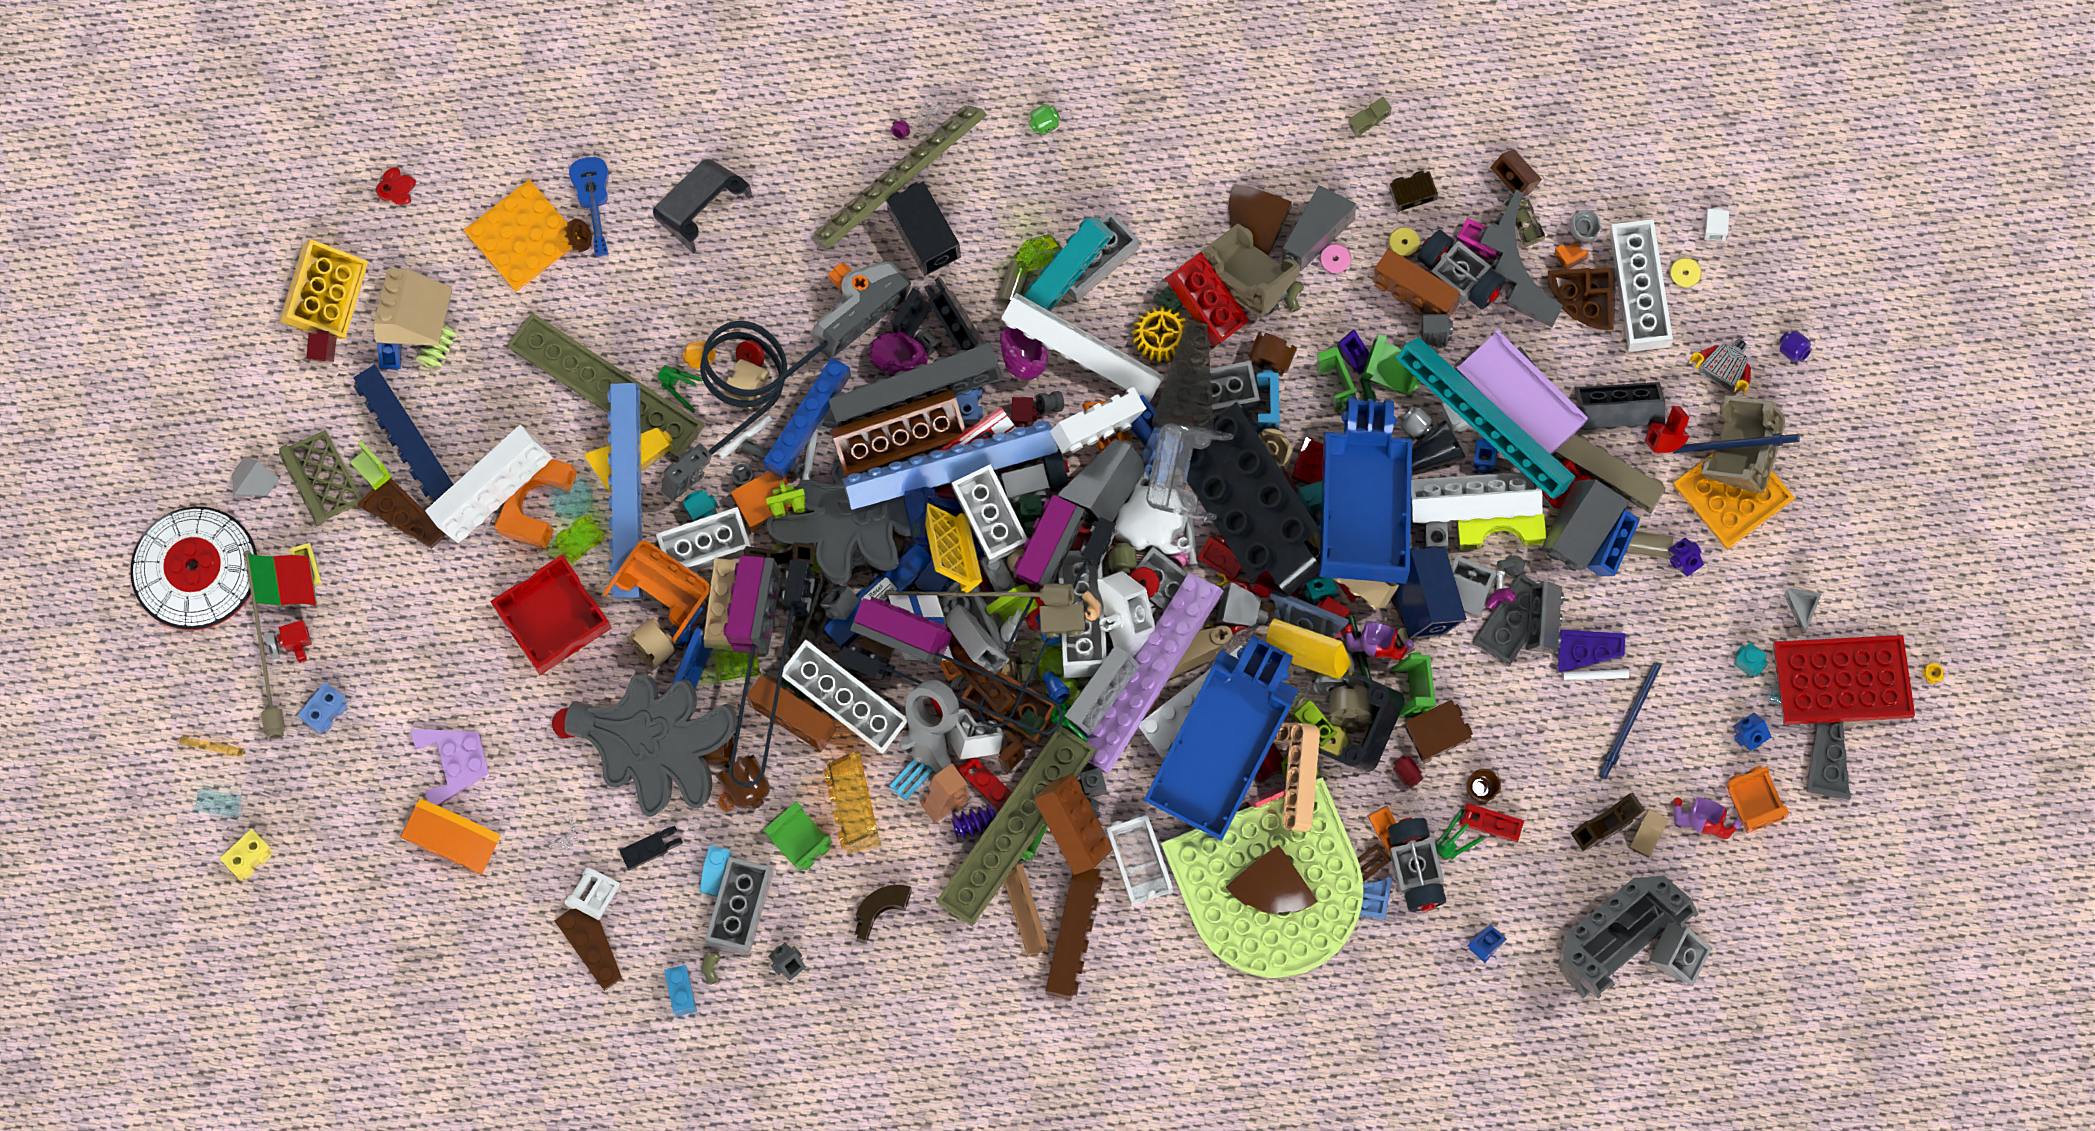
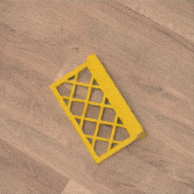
M924 502L921 508L935 571L959 582L961 590L969 593L982 582L969 521L963 513L955 517Z

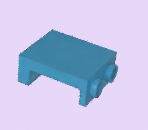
M1265 370L1257 373V389L1269 390L1270 414H1258V428L1261 432L1265 429L1279 430L1280 427L1279 373Z

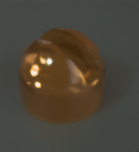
M727 794L719 798L718 805L722 811L730 812L735 808ZM727 797L731 806L727 807L723 798Z

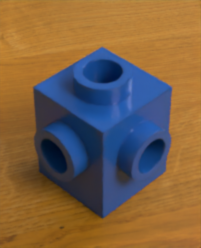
M1756 713L1741 719L1740 722L1733 726L1736 733L1734 735L1736 742L1741 747L1745 746L1750 751L1772 738L1765 721Z

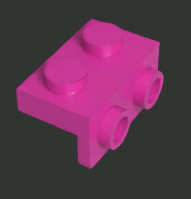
M1467 218L1456 237V242L1459 241L1468 249L1478 252V255L1484 259H1495L1496 251L1480 244L1481 240L1478 239L1483 227L1486 229L1488 227Z

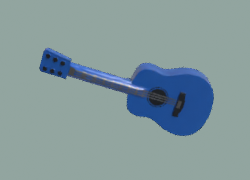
M586 157L575 161L570 166L569 176L574 188L577 190L579 204L584 208H590L595 237L593 238L594 253L596 257L609 254L602 233L598 206L604 205L608 201L606 185L609 179V171L606 163L601 158Z

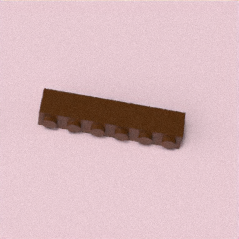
M1093 868L1076 875L1072 874L1045 990L1048 996L1072 1001L1073 995L1077 996L1080 983L1076 982L1077 975L1083 972L1084 961H1081L1083 953H1087L1089 940H1086L1087 932H1092L1094 919H1091L1092 910L1097 911L1099 898L1095 897L1097 890L1102 889L1104 877H1100L1101 872L1098 869Z

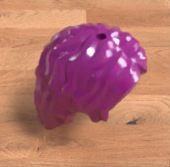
M1006 327L1003 329L1002 333H1000V344L1007 371L1021 380H1031L1040 376L1045 371L1048 362L1047 349L1042 345V342L1036 338L1030 339L1026 337L1023 331L1018 328Z
M901 331L881 334L877 339L873 340L872 345L869 347L870 362L881 372L891 377L900 371L907 372L913 370L917 365H927L928 355L922 344Z

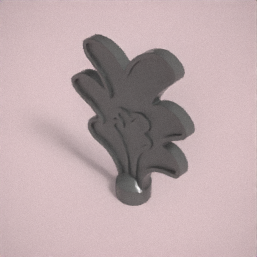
M922 451L907 456L902 462L908 461L914 456H926V454ZM838 460L832 467V478L835 484L821 483L808 479L798 484L797 490L804 489L806 514L786 515L777 519L773 515L767 520V530L771 540L784 548L790 547L794 542L815 545V548H817V561L824 576L835 584H844L851 578L852 558L857 546L861 555L870 566L884 571H891L898 567L899 557L894 543V531L899 535L909 536L921 530L922 520L915 506L916 496L919 491L852 510L848 503L842 480L848 476L845 477ZM867 469V470H864V471H861V472H858V473H859V474H862V473L868 472V470H870V469Z
M639 673L631 678L625 695L614 706L597 707L592 704L573 701L566 713L565 732L568 735L586 738L596 747L602 760L603 778L608 786L620 787L633 779L640 808L644 815L651 817L660 813L668 805L672 794V779L679 787L685 803L689 807L700 808L708 802L712 791V775L703 755L718 750L731 739L737 727V715L731 705L723 704L706 715L691 720L690 718L697 706V694L690 681L681 679L675 682L659 698L656 681L648 674Z

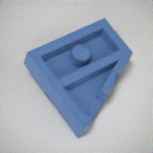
M1391 877L1363 885V904L1360 916L1385 920L1392 884Z

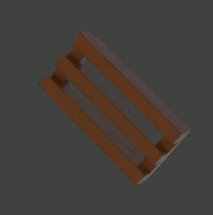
M1378 843L1357 858L1360 864L1376 850L1379 852V854L1361 867V873L1381 857L1384 858L1383 861L1362 876L1363 883L1391 861Z

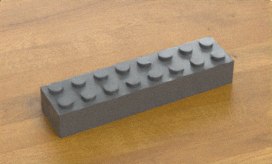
M991 342L988 344L980 343L968 351L960 350L953 356L937 358L933 363L917 365L913 370L897 372L893 377L877 379L873 384L857 386L853 391L837 393L828 400L838 427L949 390H952L954 395L957 396L1002 380L1003 376Z

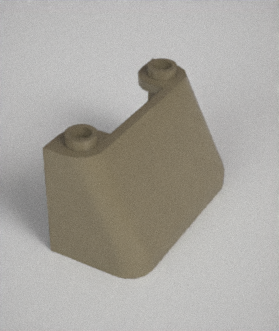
M1238 223L1203 249V255L1236 302L1260 318H1263L1273 309L1300 274V265L1295 260L1286 258L1280 264L1253 246L1252 232Z
M1726 395L1724 403L1720 406V415H1722L1725 421L1720 441L1767 437L1776 433L1783 434L1785 417L1773 401ZM1764 445L1717 450L1715 458L1709 457L1703 462L1702 474L1707 479L1762 494L1767 487L1779 446Z

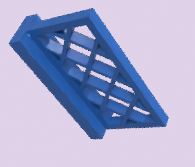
M695 629L672 685L681 679H686L692 683L696 690L713 649L704 647L702 629Z

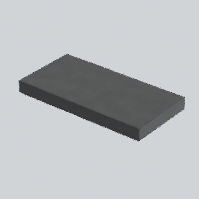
M1522 573L1517 576L1510 587L1516 593V599L1512 603L1507 602V600L1500 601L1473 641V644L1508 666L1511 665L1527 641L1530 586L1537 584Z

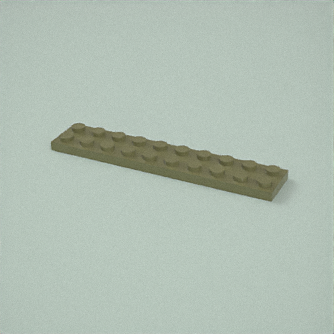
M969 105L961 107L953 119L943 122L941 124L942 128L936 133L929 134L921 146L917 145L911 149L910 155L905 159L898 160L889 173L885 172L879 176L877 183L866 187L858 199L851 200L846 205L847 208L834 214L826 226H820L815 231V235L811 237L816 245L828 249L831 248L889 199V196L896 193L985 118L987 114L984 110Z
M534 313L530 314L507 345L508 349L607 413L611 411V402H608L607 391L610 389V384L637 383L640 385L641 433L655 428H659L663 432L666 430L673 439L670 443L674 447L668 453L677 459L688 450L704 428L702 422Z
M1060 726L943 890L936 903L973 927L1046 823L1034 798L1053 780L1072 773L1077 779L1095 754L1096 748Z

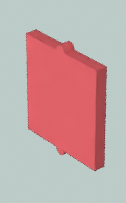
M1275 788L1246 801L1247 806L1259 807L1284 796L1285 789Z

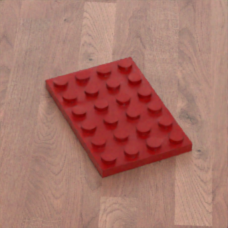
M1903 635L1774 641L1773 651L1784 725L1914 718L1915 710Z

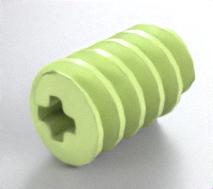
M444 324L439 346L424 345L425 348L420 349L421 355L416 356V360L432 369L435 366L442 367L438 359H446L442 352H450L446 345H453L454 342L450 337L457 338L458 335L453 329Z

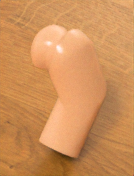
M1087 591L1081 597L1088 605L1087 612L1084 614L1089 621H1095L1100 616L1102 606L1092 593Z

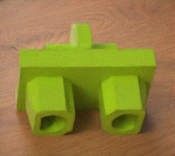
M784 481L779 482L781 488L773 490V497L766 498L768 508L772 511L775 519L786 516L784 506L792 504L794 513L805 511L806 497L804 489L795 490L793 485L785 487Z

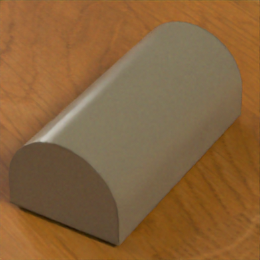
M1018 260L1010 261L998 296V302L1009 305L1016 293L1022 296L1030 272L1028 264Z
M1635 531L1627 552L1670 559L1668 549L1673 545V536Z

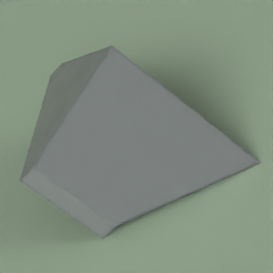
M244 457L232 473L233 495L268 496L279 478L259 461Z
M1790 588L1786 590L1784 596L1803 634L1808 629L1822 594Z

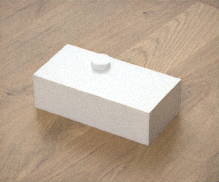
M991 464L952 482V489L989 564L1024 548L1027 537Z
M738 507L656 534L661 550L693 572L713 566L715 558L731 560L743 556L744 548L746 546L752 547Z

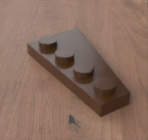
M392 478L377 490L372 489L357 503L358 507L431 549L447 535L436 526L429 515Z
M572 908L554 920L604 991L622 979L600 920Z

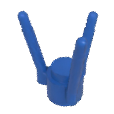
M702 607L698 608L675 641L682 647L686 643H690L694 631L691 633L689 629L703 610ZM706 619L697 628L703 629L706 625ZM675 625L669 630L672 633V638L679 629Z

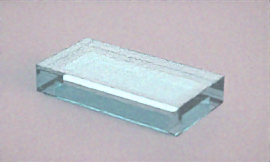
M200 788L195 810L238 818L243 797Z

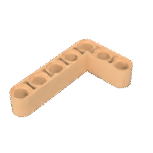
M1282 723L1273 743L1289 744L1283 825L1286 830L1308 832L1312 826L1320 738L1319 728L1315 725Z

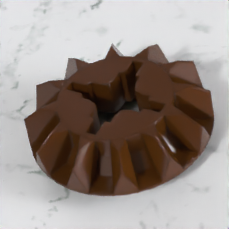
M573 219L567 222V226L564 228L567 234L564 237L568 238V245H572L573 251L578 250L579 253L588 250L592 243V235L587 224L580 219Z

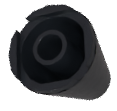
M1446 420L1439 423L1412 447V469H1414L1415 473L1462 460L1466 457Z

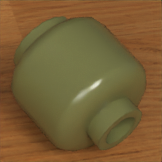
M1117 543L1109 550V568L1113 572L1123 571L1129 575L1130 571L1136 569V550L1129 543Z

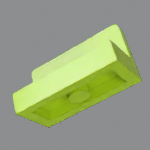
M360 440L358 445L363 452L350 461V463L373 489L377 490L392 476L383 463Z
M1027 584L1014 587L1008 592L1031 591ZM1001 596L985 608L989 615L999 612L1005 623L1010 616L1015 615L1017 609L1022 610L1020 619L1031 597ZM1035 599L1033 600L1027 614L1038 608V604L1036 603Z

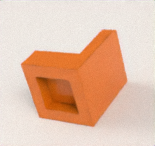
M1573 242L1566 247L1563 244L1556 247L1554 255L1564 270L1586 260L1588 251L1586 249L1582 251L1577 242Z

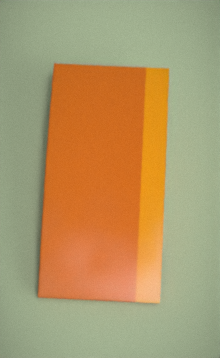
M421 798L418 799L400 838L436 856H441L457 865H462L480 875L483 874L501 837L500 834Z

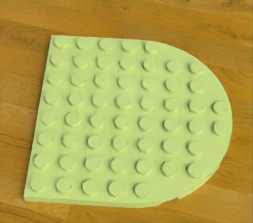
M1323 777L1316 780L1313 820L1308 832L1291 831L1284 828V795L1259 807L1251 806L1236 812L1222 841L1199 829H1195L1161 843L1200 937L1216 956L1231 967L1242 972L1267 978L1291 977L1309 972L1337 954L1346 944L1357 925L1363 904L1361 868ZM1279 844L1312 891L1318 903L1295 913L1268 914L1260 912L1259 909L1249 905H1244L1227 890L1226 886L1255 861Z

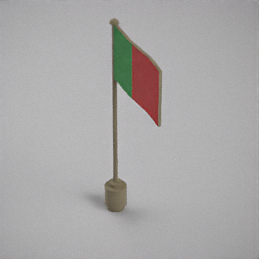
M246 550L243 556L246 558L268 707L264 708L265 711L261 712L263 731L267 739H277L284 736V717L282 709H278L272 703L257 603L275 606L306 604L318 607L311 561L309 557L300 555L261 556L253 555L250 551Z

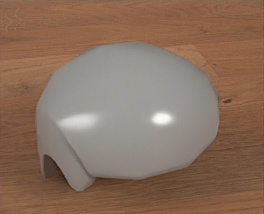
M1580 210L1570 220V232L1579 241L1588 242L1594 240L1602 230L1600 219L1596 213L1590 210Z

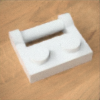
M585 868L582 873V879L572 895L567 897L565 904L569 908L578 909L600 920L620 888L621 883L591 868ZM589 882H596L585 901L579 899Z

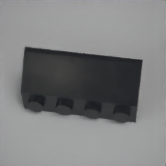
M1660 382L1575 387L1576 407L1588 417L1587 422L1580 429H1614L1623 426L1634 428L1639 425L1650 426L1651 423L1665 424V398Z

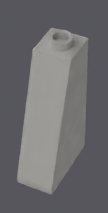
M959 604L945 617L949 629L969 657L980 666L996 675L1010 660L974 616Z

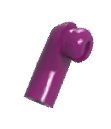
M1511 588L1497 589L1485 604L1494 610L1500 601L1507 600V602L1512 603L1517 596Z

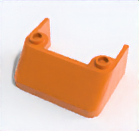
M639 541L603 594L607 596L614 585L626 591L632 590L637 585L671 609L668 618L673 625L679 628L672 638V641L675 642L710 592V585L706 580L652 543Z

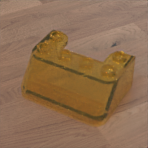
M859 751L842 756L828 763L827 769H823L827 786H832L828 793L831 803L835 802L837 810H833L835 823H840L841 831H837L841 848H846L847 854L881 847Z

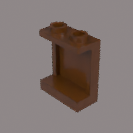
M1452 699L1405 721L1404 727L1423 764L1432 761L1433 757L1458 745L1471 742L1473 732L1468 723L1464 724L1461 718L1463 716L1462 710L1458 704L1454 705Z

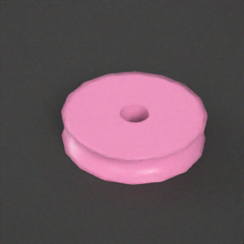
M1330 244L1322 250L1320 262L1327 271L1340 273L1349 267L1351 254L1344 245ZM1337 257L1338 261H1334L1333 258Z

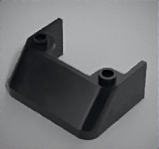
M1348 669L1346 671L1347 674L1370 684L1367 698L1370 703L1378 706L1373 717V723L1370 724L1361 746L1348 744L1342 749L1340 755L1319 747L1318 753L1359 770L1370 772L1377 767L1405 700L1401 692Z

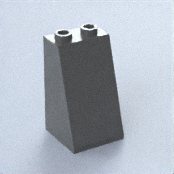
M1318 185L1283 247L1282 261L1286 258L1293 259L1300 265V271H1302L1354 221L1356 203Z
M1114 439L1058 496L1085 509V520L1090 523L1098 522L1100 517L1113 522L1120 508L1124 505L1144 474L1146 463L1143 461V456L1134 450L1135 446L1126 440L1122 442Z
M1596 479L1574 481L1542 549L1548 552L1547 555L1550 558L1565 563L1564 566L1569 570L1586 569L1629 501Z

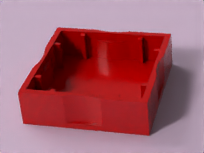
M563 554L537 570L529 579L514 585L490 601L539 676L612 629L609 621L594 599L587 593L579 577Z

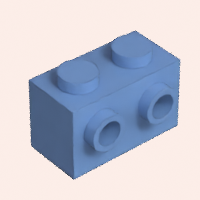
M982 387L955 396L964 426H973L979 422V419H983V408L978 406V399L982 398Z
M324 682L297 716L302 722L321 735L323 732L326 733L333 726L332 721L337 715L340 716L345 712L348 701L342 694Z

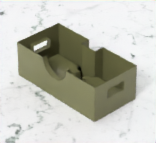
M1382 97L1369 105V108L1366 110H1362L1351 117L1348 126L1355 136L1358 137L1389 117L1392 107Z
M1529 199L1522 201L1519 207L1525 204L1529 205L1543 237L1538 238L1539 236L1533 224L1529 225L1528 229L1526 227L1523 228L1524 222L1530 223L1532 220L1526 208L1518 210L1515 226H1520L1518 234L1524 247L1545 240V234L1535 217L1534 209ZM1522 228L1524 229L1523 235H1524L1526 241H1530V242L1525 243V240H1524V238H1523V236H1522V234H1521Z
M1035 639L1014 641V646L1036 645ZM1032 647L1019 649L1020 657L1015 656L1016 663L1021 664L1016 665L1018 682L1023 685L1037 659V651L1035 657H1033ZM1038 665L1028 686L1040 685Z

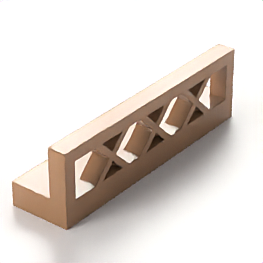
M1022 863L1017 864L1016 869L1012 870L1004 884L1027 956L1029 957L1049 951L1023 865Z

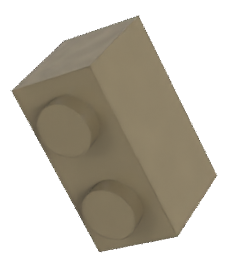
M1084 605L1040 606L1041 634L1046 635V638H1058L1059 634H1068V637L1081 636V633H1085Z

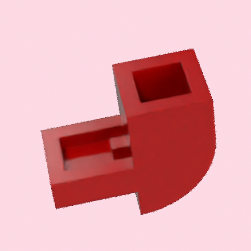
M1672 406L1666 424L1651 423L1644 440L1645 443L1656 453H1670L1678 450L1690 437L1685 431L1690 417L1681 406Z

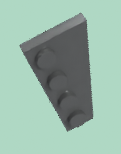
M1843 722L1817 723L1806 792L1846 800L1851 799Z

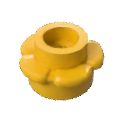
M1936 663L1926 665V669L1922 673L1923 677L1930 684L1940 683L1944 678L1943 668Z

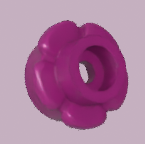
M903 120L893 121L891 132L895 137L904 139L910 134V126L907 122Z

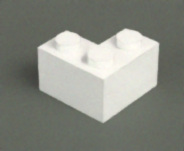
M968 708L959 710L958 721L955 727L945 733L960 760L999 754L1004 738L1000 727H990L983 722L976 723ZM996 720L988 721L989 723L998 724Z

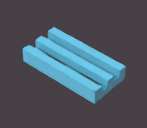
M914 759L889 785L890 788L907 801L934 772L929 765L921 763L909 778L897 788L896 786L919 763ZM926 767L928 770H927V771L916 781V783L904 794V793H903L904 789H905V788L917 777V775Z

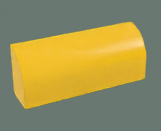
M1273 619L1270 623L1266 642L1292 655L1293 658L1290 663L1339 680L1352 665L1342 641L1277 619Z

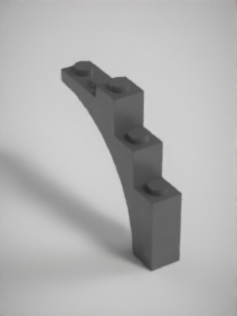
M1516 190L1514 195L1509 194L1504 204L1507 206L1504 214L1500 212L1495 222L1498 227L1489 224L1487 229L1483 227L1478 239L1481 240L1480 244L1496 251V255L1501 256V259L1496 258L1492 269L1503 277L1506 283L1515 286V288L1510 287L1505 297L1508 299L1506 306L1553 327L1563 305L1549 297L1535 284L1520 259L1516 244L1515 223L1517 211L1524 193Z

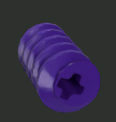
M986 804V810L983 811L979 806L977 814H975L973 809H969V816L964 811H961L960 818L953 813L952 823L957 841L958 834L963 839H966L967 832L974 837L976 829L982 835L984 827L987 829L996 817L995 810L989 804Z

